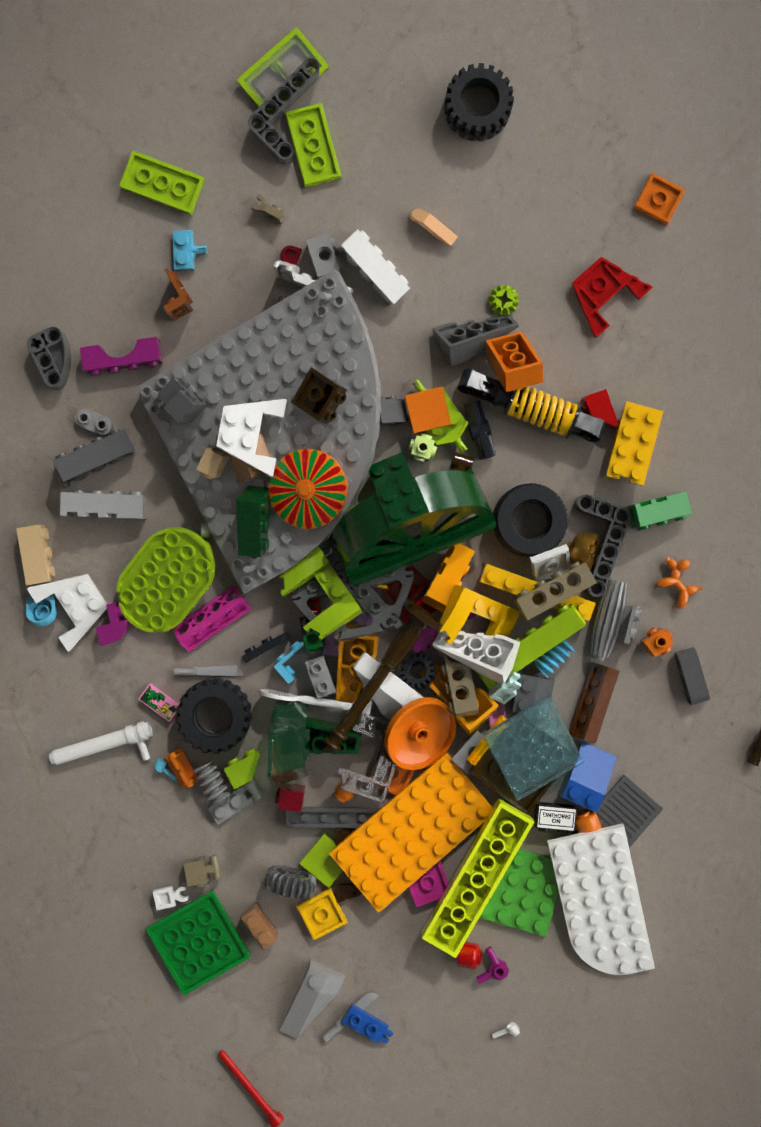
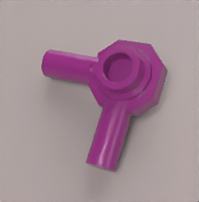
M491 946L487 947L485 952L491 963L489 971L476 977L479 984L491 978L500 981L506 978L509 973L506 962L497 959Z

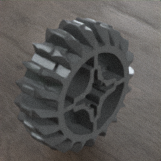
M285 865L272 866L268 868L265 874L264 886L271 892L283 897L296 899L310 898L316 889L315 876L298 868Z

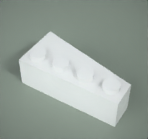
M357 229L336 250L340 254L344 251L347 255V261L352 266L359 267L360 275L368 282L372 280L374 283L372 287L389 305H393L410 289L407 285L409 282L403 275L399 276L395 272L396 267L391 261H386L381 256L383 253L376 245L373 247L368 241L370 240L369 236L363 230L360 232Z

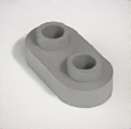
M81 409L75 415L76 424L84 429L103 436L113 431L114 425L112 420L104 415L88 409ZM87 415V420L83 422L82 416ZM105 422V427L101 429L100 423Z

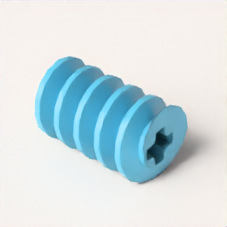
M564 640L547 651L546 655H541L540 660H534L535 666L548 678L546 672L553 674L552 667L554 666L559 669L558 661L565 663L563 656L570 658L569 651L575 653V650Z

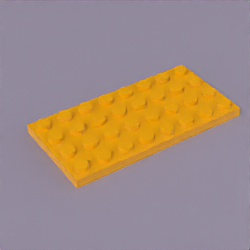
M446 752L335 846L329 854L379 913L483 824L493 807Z

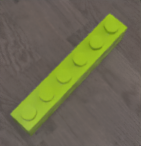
M573 603L569 606L567 604L561 606L557 610L558 613L556 615L545 617L541 621L542 624L537 628L532 626L525 632L526 635L522 638L518 636L513 639L520 642V646L509 676L513 672H518L586 626V621ZM478 673L489 690L499 683Z

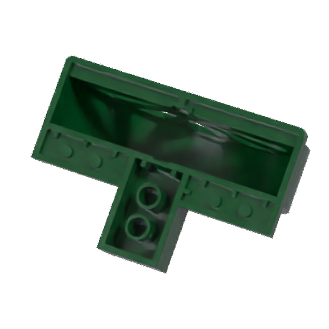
M401 452L371 465L368 472L376 493L357 504L339 520L333 530L332 539L351 585L358 586L496 528V522L472 468L466 471H438L412 477L404 455ZM452 513L447 519H445L440 525H438L433 531H431L436 522L438 521V519L440 518V516ZM471 514H476V516L471 517V518H469V519H467V520H465V521H463V522H461V523L455 525L456 523H458L459 521L463 520V519L466 518L467 516H469V515H471ZM420 521L419 535L412 537L403 529ZM384 539L402 543L374 546ZM382 555L359 564V561L362 559Z

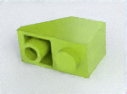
M252 748L243 753L244 757L240 759L235 757L226 762L227 766L224 768V771L234 790L252 781L261 755L260 748L256 751Z

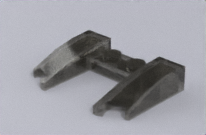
M364 714L365 719L358 726L354 724L351 730L382 740L381 748L371 777L338 767L337 773L341 774L342 785H339V788L384 803L396 768V764L387 755L384 745L385 732L389 722Z

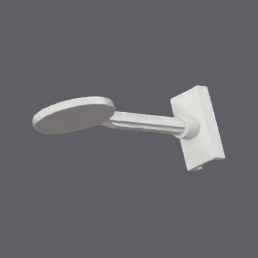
M261 689L259 691L260 695L269 698L300 701L305 704L347 711L353 705V703L324 698L317 699V697L306 695L297 696L277 690ZM372 698L358 717V728L361 730H367Z

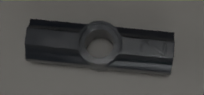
M480 400L465 404L464 410L469 422V432L472 440L475 441L480 460L496 456L491 439V428L488 420L485 419Z

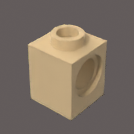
M205 448L196 470L202 472L201 475L207 479L220 478L229 456L214 448Z

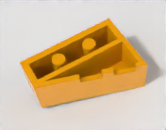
M460 543L450 547L444 555L422 602L443 612L455 584L461 586L462 581L460 580L462 576L467 574L470 568L468 564L475 551Z

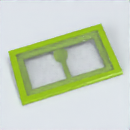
M296 27L236 81L255 104L260 107L307 58H314L318 61L320 66L319 76L329 68V65L298 27ZM308 67L306 71L308 73H314L316 69L313 67ZM298 80L292 83L295 87L302 86V82ZM286 94L280 95L279 99L282 101H287L289 99V96ZM268 108L265 112L268 115H273L276 111L273 108Z

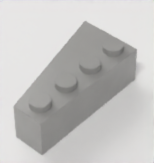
M72 490V492H61L60 516L146 519L147 496L141 495V492H130V495H122V491H110V494H103V491L91 490V493H84V490Z

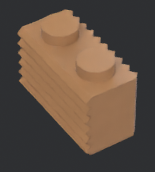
M256 902L242 912L240 919L261 949L264 950L277 941L279 931L276 930L270 918H267L268 915H265L259 903Z

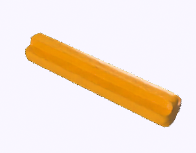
M502 715L499 716L468 756L467 760L474 766L478 763L508 724V719Z

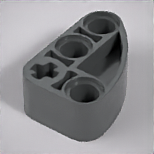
M52 326L29 337L27 346L45 384L55 390H60L65 386L69 376L71 350L65 333L59 328ZM55 333H59L58 340L52 341V336ZM40 342V343H41V344H39L40 348L37 349V348H36V346H38L37 343ZM50 358V364L44 367V360ZM58 375V382L52 384L51 379Z

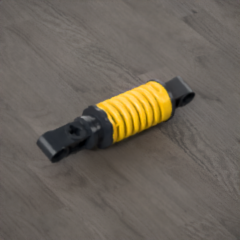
M464 369L457 386L458 390L464 394L493 403L492 405L495 407L500 406L504 408L503 415L513 416L517 419H521L524 415V422H528L529 418H531L530 424L534 425L537 420V427H542L543 423H545V430H548L551 426V432H555L565 439L574 434L590 442H600L606 425L604 420L580 412V404H571L569 401L564 403V400L561 398L557 400L556 396L550 397V394H543V391H536L535 388L530 389L529 386L506 392L499 380L480 374L472 369Z

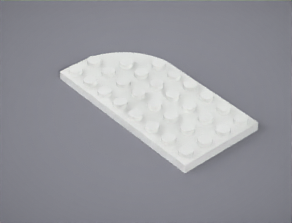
M623 823L600 828L593 832L578 833L547 840L569 939L580 958L591 967L613 975H628L655 969Z

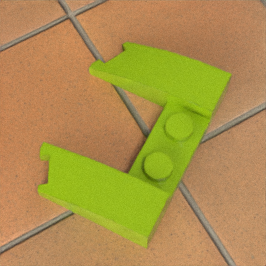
M317 547L299 563L282 573L280 580L284 579V589L281 590V594L285 597L315 577L333 605L303 628L306 632L313 629L320 633L318 638L322 640L360 615L362 610L330 565L322 550Z

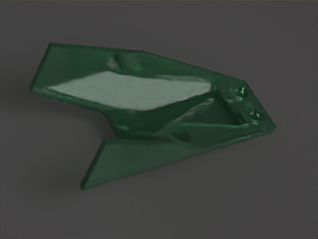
M278 699L273 707L268 732L267 777L272 786H278L308 776L306 761H309L310 749H306V741H310V729H306L309 704L300 701Z

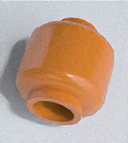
M583 809L576 813L575 828L578 833L593 832L602 828L594 811Z

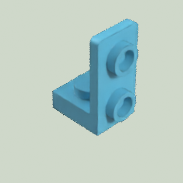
M304 640L301 643L296 641L289 647L291 652L286 656L283 653L275 660L277 664L274 668L288 684L296 678L294 676L295 671L289 664L285 666L284 662L305 645Z

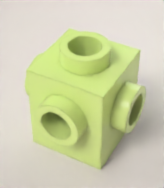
M421 434V436L417 435L415 440L411 439L408 450H411L410 456L414 457L413 460L424 463V461H429L430 457L434 458L437 447L434 446L435 441L431 440V436ZM421 444L427 446L425 451L420 450L419 446Z

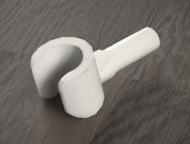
M510 1022L506 1028L493 1033L492 1036L496 1038L509 1033L512 1037H516L520 1033V1028L516 1023Z

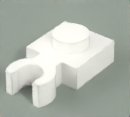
M182 885L175 891L173 886L153 890L156 910L174 907L177 904L176 900L180 902L187 901L189 895L182 896L180 894V891L186 890L187 887Z

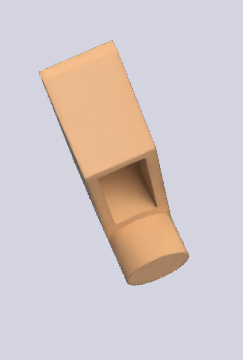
M415 209L410 212V219L420 224L439 241L452 246L457 239V235L430 213L422 209Z

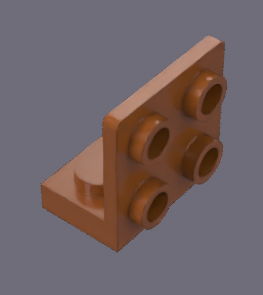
M166 268L164 271L178 292L179 297L169 299L163 307L171 319L175 321L193 310L190 305L193 301L185 288L181 289L183 284L174 271L170 272Z

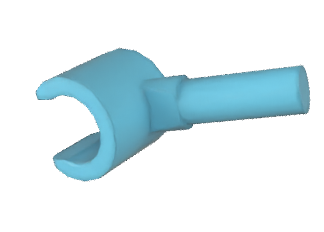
M158 758L155 763V770L163 772L175 781L177 779L175 775L165 768L167 762Z

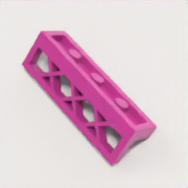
M234 585L173 628V631L179 643L190 652L250 611L251 607L241 595L238 587ZM236 593L237 597L228 601L229 596ZM220 605L217 611L212 612L213 607ZM200 616H204L201 622L196 623ZM184 627H188L187 631L181 635L179 631Z

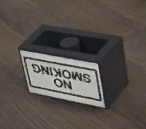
M538 801L535 805L534 825L542 832H550V829L557 830L558 833L569 834V831L575 832L577 808L571 804Z

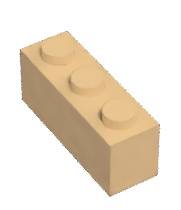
M40 524L16 528L26 586L54 582L53 577L56 574L54 566H51L52 550L48 547L47 539H49L48 529L45 528V525Z

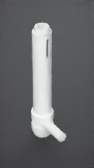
M141 721L135 726L131 724L125 726V729L55 749L49 754V759L52 764L59 765L128 743L130 745L137 743L142 759L145 761L150 759L145 740L153 736V730L149 722Z

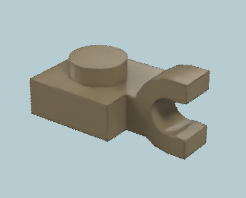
M257 194V200L262 203L259 206L252 204L251 209L261 212L266 217L282 224L285 219L283 210L275 204L272 206L267 204L264 197Z

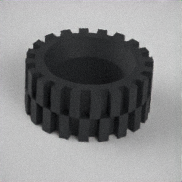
M479 63L478 68H474V64H470L467 71L463 67L459 70L458 76L455 74L452 77L451 83L447 87L444 112L447 114L446 120L448 124L452 122L451 129L454 132L457 129L460 130V137L464 138L465 134L469 135L468 140L473 141L474 137H478V141H484L486 135L488 139L493 138L495 132L499 134L503 126H506L514 102V96H512L513 87H508L510 82L508 77L502 79L503 72L500 69L497 73L494 72V66L492 65L485 69L484 63ZM472 86L487 87L494 93L497 99L496 109L486 116H474L468 113L461 103V95L464 91Z

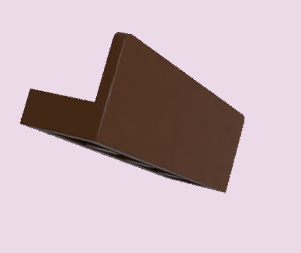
M592 662L569 735L596 743L619 675V670Z

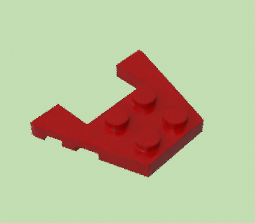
M600 257L572 282V287L595 338L610 326L597 310L617 292L626 286L636 299L640 300L653 288L650 284H645L634 275L631 276L623 271L622 268L603 257Z

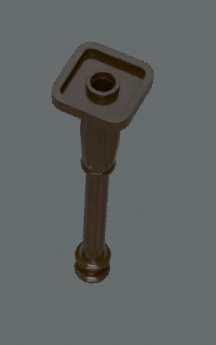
M408 598L403 605L411 614L410 620L396 635L380 661L382 664L339 725L331 728L332 735L330 738H324V747L328 751L333 753L340 750V742L348 739L346 734L390 671H394L409 653L423 628L426 629L427 626H430L434 630L440 631L443 627L439 619Z

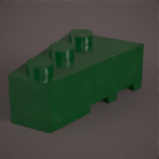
M248 486L236 499L238 555L262 557L265 551L269 549V487Z

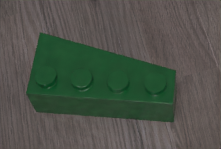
M288 712L278 755L285 753H332L324 747V738H330L332 735L331 728L337 727L339 724ZM351 727L346 734L348 739L346 741L342 740L339 744L340 750L334 751L332 754H357L363 730Z

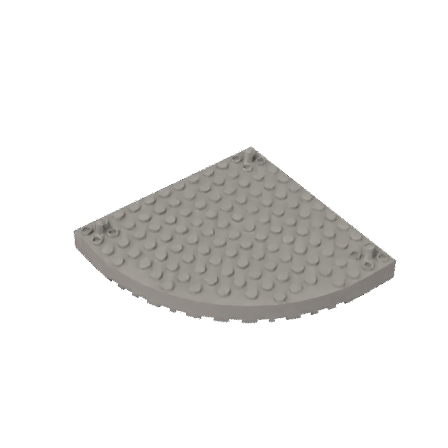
M336 270L330 271L136 387L143 404L243 593H247L281 575L299 563L317 547H320L330 537L339 520L354 506V502L366 482L368 471L374 460L375 447L379 437L381 413V382L378 375V364L369 331L341 274ZM311 367L348 389L345 393L347 395L345 402L338 405L335 411L336 417L328 425L317 421L291 403ZM172 377H183L190 383L189 387L194 392L200 393L204 398L203 401L207 404L193 422H177L164 409L167 404L157 395ZM287 399L284 418L262 415L260 431L271 457L276 458L275 466L284 456L296 450L316 449L332 456L345 472L348 482L347 500L343 510L333 521L314 529H303L290 525L277 514L270 500L269 549L265 551L262 557L238 555L236 499L248 486L269 487L270 477L263 474L240 484L230 458H228L220 478L207 479L201 475L202 472L196 469L205 448H214L228 455V453L216 447L219 434L217 429L220 428L224 406Z

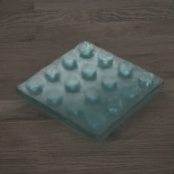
M549 695L482 734L517 801L584 762Z

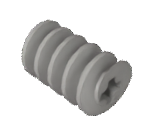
M209 761L197 767L193 774L200 773L196 780H203L199 787L207 788L203 792V794L210 795L206 801H213L212 804H215L227 798L230 792H224L227 785H220L224 779L217 778L220 775V771H214L217 768V764H210L212 761Z

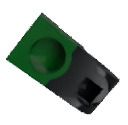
M306 616L299 618L307 652L311 653L325 649L323 640L318 638L320 633L313 629H310L309 632L304 630L303 627L310 622Z

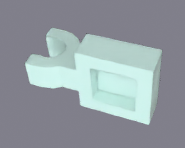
M513 672L509 676L507 683L504 685L498 683L489 691V697L502 704H506L517 695L516 690L521 687V683L517 682L520 679V674Z

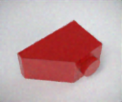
M607 389L587 395L581 399L580 405L583 413L604 420L605 426L611 429L619 426Z

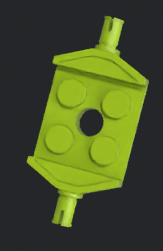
M419 379L412 383L418 392L429 390L424 388ZM443 387L451 424L426 431L432 437V440L435 441L436 446L452 443L463 453L468 448L462 442L461 435L467 427L468 421L464 419Z

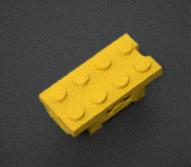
M628 401L624 403L618 423L619 426L616 428L605 473L606 477L617 480L620 477L630 479L629 483L644 486L664 411Z

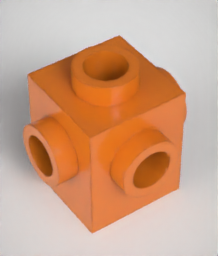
M660 627L651 628L646 632L647 636L640 640L652 657L668 653L671 650L670 647L674 644L671 640L673 638L671 633L667 629L664 630Z

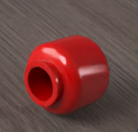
M465 942L457 957H453V959H456L459 967L475 969L477 965L480 966L482 950L476 943Z

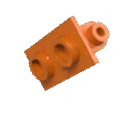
M181 747L164 757L183 790L188 789L199 781L196 780L198 775L197 773L193 774L194 768Z

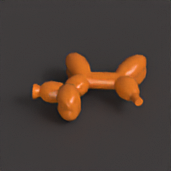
M668 556L664 561L667 562L668 568L672 570L670 577L658 580L656 586L666 588L673 585L680 592L677 597V607L683 609L688 602V595H693L698 590H702V586L690 585L685 587L678 579L680 571L689 568L690 561L680 560L677 563Z

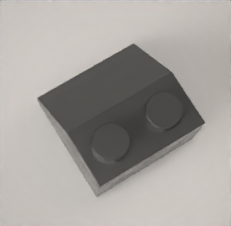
M517 672L520 674V679L517 682L521 683V687L516 690L517 695L512 698L510 710L512 712L517 710L521 714L548 717L555 679Z

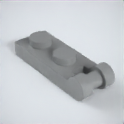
M253 779L231 792L227 798L208 807L217 824L225 821L263 796L261 791H258L255 787L256 783ZM249 790L251 796L247 797L244 792Z

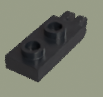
M284 632L273 639L271 636L261 641V646L255 648L253 645L244 650L245 655L242 656V659L245 663L251 661L288 640L290 633Z

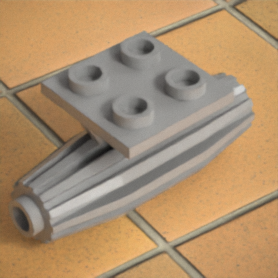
M609 579L606 591L600 598L591 636L590 653L594 654L593 658L604 661L605 657L609 658L618 637L626 644H629L636 638L637 629H634L635 623L640 621L642 611L639 610L640 606L626 607L628 583Z

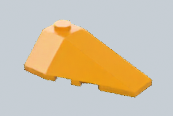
M355 624L346 625L348 629L364 627L363 625ZM374 634L345 641L339 640L336 701L348 703L356 701L363 683L353 669V666L364 652L372 658H376L379 635Z

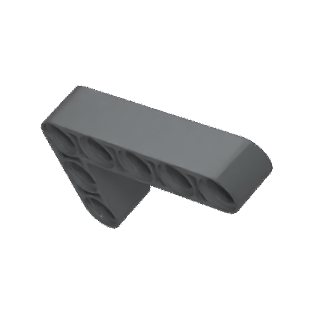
M307 58L248 120L250 133L278 162L284 165L292 162L294 156L293 147L272 125L318 79L320 66L314 58ZM308 67H313L316 69V71L314 73H308L306 69ZM298 80L302 82V86L295 87L292 83ZM282 94H286L289 96V99L282 101L279 97ZM268 108H273L276 112L273 115H268L265 111ZM254 122H260L262 123V127L259 129H255L252 127V124ZM274 136L276 141L269 143L266 141V138ZM282 150H288L290 152V155L287 157H282L280 155V152Z
M585 494L576 498L575 508L579 512L607 521L591 569V573L599 585V591L594 594L591 591V586L585 589L588 595L600 597L606 591L631 520V512L623 506ZM582 498L587 499L589 502V506L586 509L582 508L580 504ZM600 505L606 507L607 512L605 515L599 513ZM619 511H622L625 515L623 521L617 519ZM612 529L618 531L617 539L611 538L610 532ZM606 547L612 550V555L609 558L604 555ZM600 565H603L606 569L605 574L602 576L597 571Z

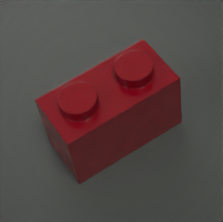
M283 783L281 788H278L276 791L275 803H278V809L301 812L306 785Z

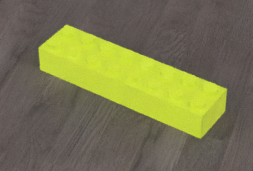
M497 799L421 931L422 939L454 958L457 957L533 826L534 820L532 817L503 800Z

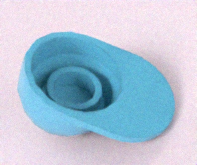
M29 593L26 604V617L33 625L45 627L54 622L57 616L55 607L56 595L52 594L42 601L35 603Z

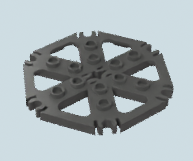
M331 534L319 548L339 578L342 577L344 579H341L352 597L373 619L370 626L356 629H348L346 627L347 623L334 631V640L345 641L384 633L385 631L380 625L389 630L386 624L388 620H392L395 624L397 623L393 614L400 620L404 608L403 604L408 597L414 580L413 571H406L405 569L408 566H412V563L360 584L357 588L352 586L351 583L347 584L349 582L348 577L345 575L346 572L338 551L331 543ZM381 540L386 545L396 544L395 541ZM371 557L360 560L359 564L370 560ZM312 578L295 589L298 590V593L291 596L293 600H297L293 601V603L309 621H312L317 616L307 606V601L327 596L316 578ZM400 582L402 587L396 603L392 606L387 605L372 589L375 586Z

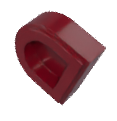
M291 245L284 247L280 254L281 260L297 266L302 249Z

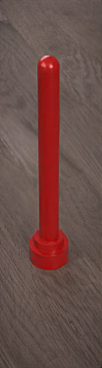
M224 1050L219 1051V1058L267 1115L268 1124L271 1127H278L284 1120L283 1115L279 1111L272 1110Z

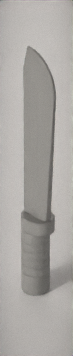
M235 665L193 667L190 669L174 668V676H243L242 670Z
M372 992L367 993L354 1005L364 1010L378 995ZM343 1016L335 1022L336 1024L322 1035L325 1042H328L344 1028L345 1024L341 1020Z

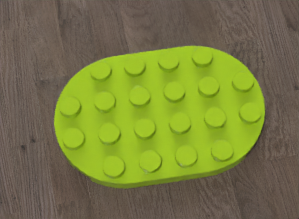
M181 527L166 528L150 536L118 579L116 588L119 599L118 605L125 618L135 627L151 633L166 632L179 625L213 582L215 561L210 547L197 533Z

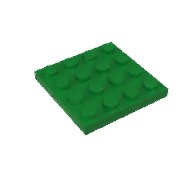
M214 889L146 927L148 935L183 996L251 957L249 950Z

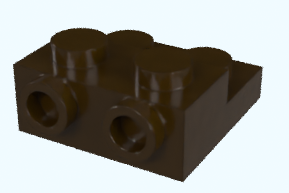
M311 367L291 403L317 421L328 425L329 422L335 419V411L338 405L345 402L347 397L345 393L348 389Z

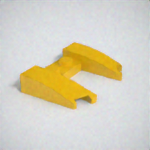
M455 584L440 621L443 627L438 632L445 631L448 635L445 642L452 644L470 612L491 620L485 635L495 636V634L508 637L515 626L520 611Z

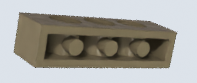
M577 561L568 566L569 570L562 573V571L551 575L552 580L548 582L542 580L535 584V589L530 592L526 589L518 593V598L514 601L524 620H530L596 584L597 582L586 562L580 564ZM569 575H572L575 578V584L573 586H570L567 583V577ZM552 584L556 585L559 589L557 595L550 593V586ZM534 594L541 596L542 600L539 605H536L532 600Z
M438 650L439 657L444 659V664L441 665L443 676L447 675L448 683H445L447 695L451 694L452 699L449 702L450 712L455 714V718L477 715L479 708L470 668L459 661L451 662L448 659L450 656ZM458 673L463 678L460 681H456L452 676ZM464 692L467 697L460 700L456 697V694Z

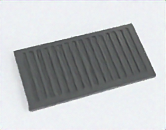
M623 775L603 798L596 814L602 828L623 823L630 848L660 814L663 807L659 806L627 776ZM575 830V832H573L571 835L578 834L577 830Z

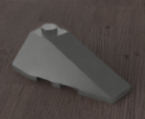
M510 315L486 318L485 322L469 320L468 324L457 325L456 322L433 328V334L442 357L450 366H454L470 360L485 350L486 340L507 335L518 328L519 324Z

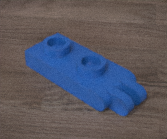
M352 1003L341 1019L343 1024L376 1043L382 1041L387 1044L389 1039L384 1034L389 1037L393 1035V1032L388 1029V1024Z

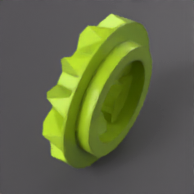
M499 285L489 295V306L498 315H509L516 310L519 304V295L515 288L509 285ZM506 293V299H508L509 302H506L505 305L501 307L502 304L501 300H499V297L502 298V296Z

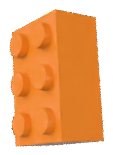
M523 331L486 340L487 361L506 392L543 382V362Z

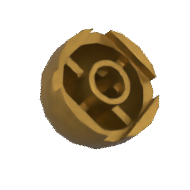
M580 533L574 537L572 542H568L567 546L569 548L571 564L577 561L580 564L586 562L591 571L594 564L593 558L598 548V534Z

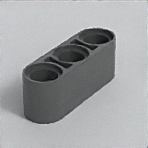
M692 647L675 652V661L689 705L710 700L696 649Z

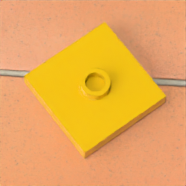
M331 887L296 905L313 941L348 923Z

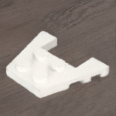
M287 399L224 406L216 447L244 461L251 467L262 471L269 477H273L276 458L256 455L255 453L262 415L284 418Z
M89 574L27 588L35 603L55 594L69 615L75 627L59 636L60 641L68 652L107 609V602Z

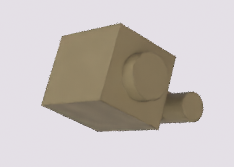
M217 855L209 856L210 864H206L205 856L185 860L183 866L188 887L200 888L205 886V883L209 880V873L213 874L214 880L221 878Z

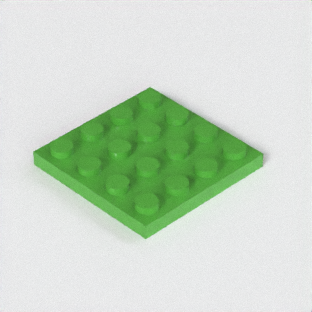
M519 848L479 918L546 937L559 894L551 857Z

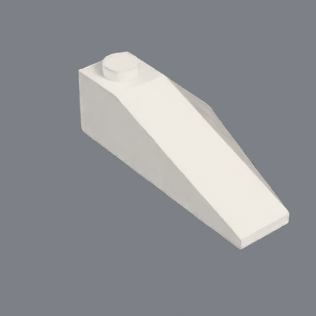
M460 631L453 643L449 644L445 642V639L448 637L446 632H439L432 644L434 648L483 676L503 685L505 684L513 669L520 642L498 634L490 636L484 635V633L469 634Z
M364 652L353 666V669L363 685L366 686L381 664ZM390 672L372 697V700L376 703L380 713L391 721L397 711L404 705L424 697Z

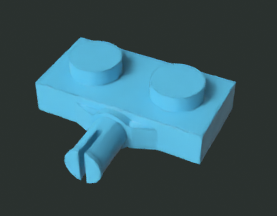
M192 230L173 231L174 270H195L194 260L196 254H207V246H195Z

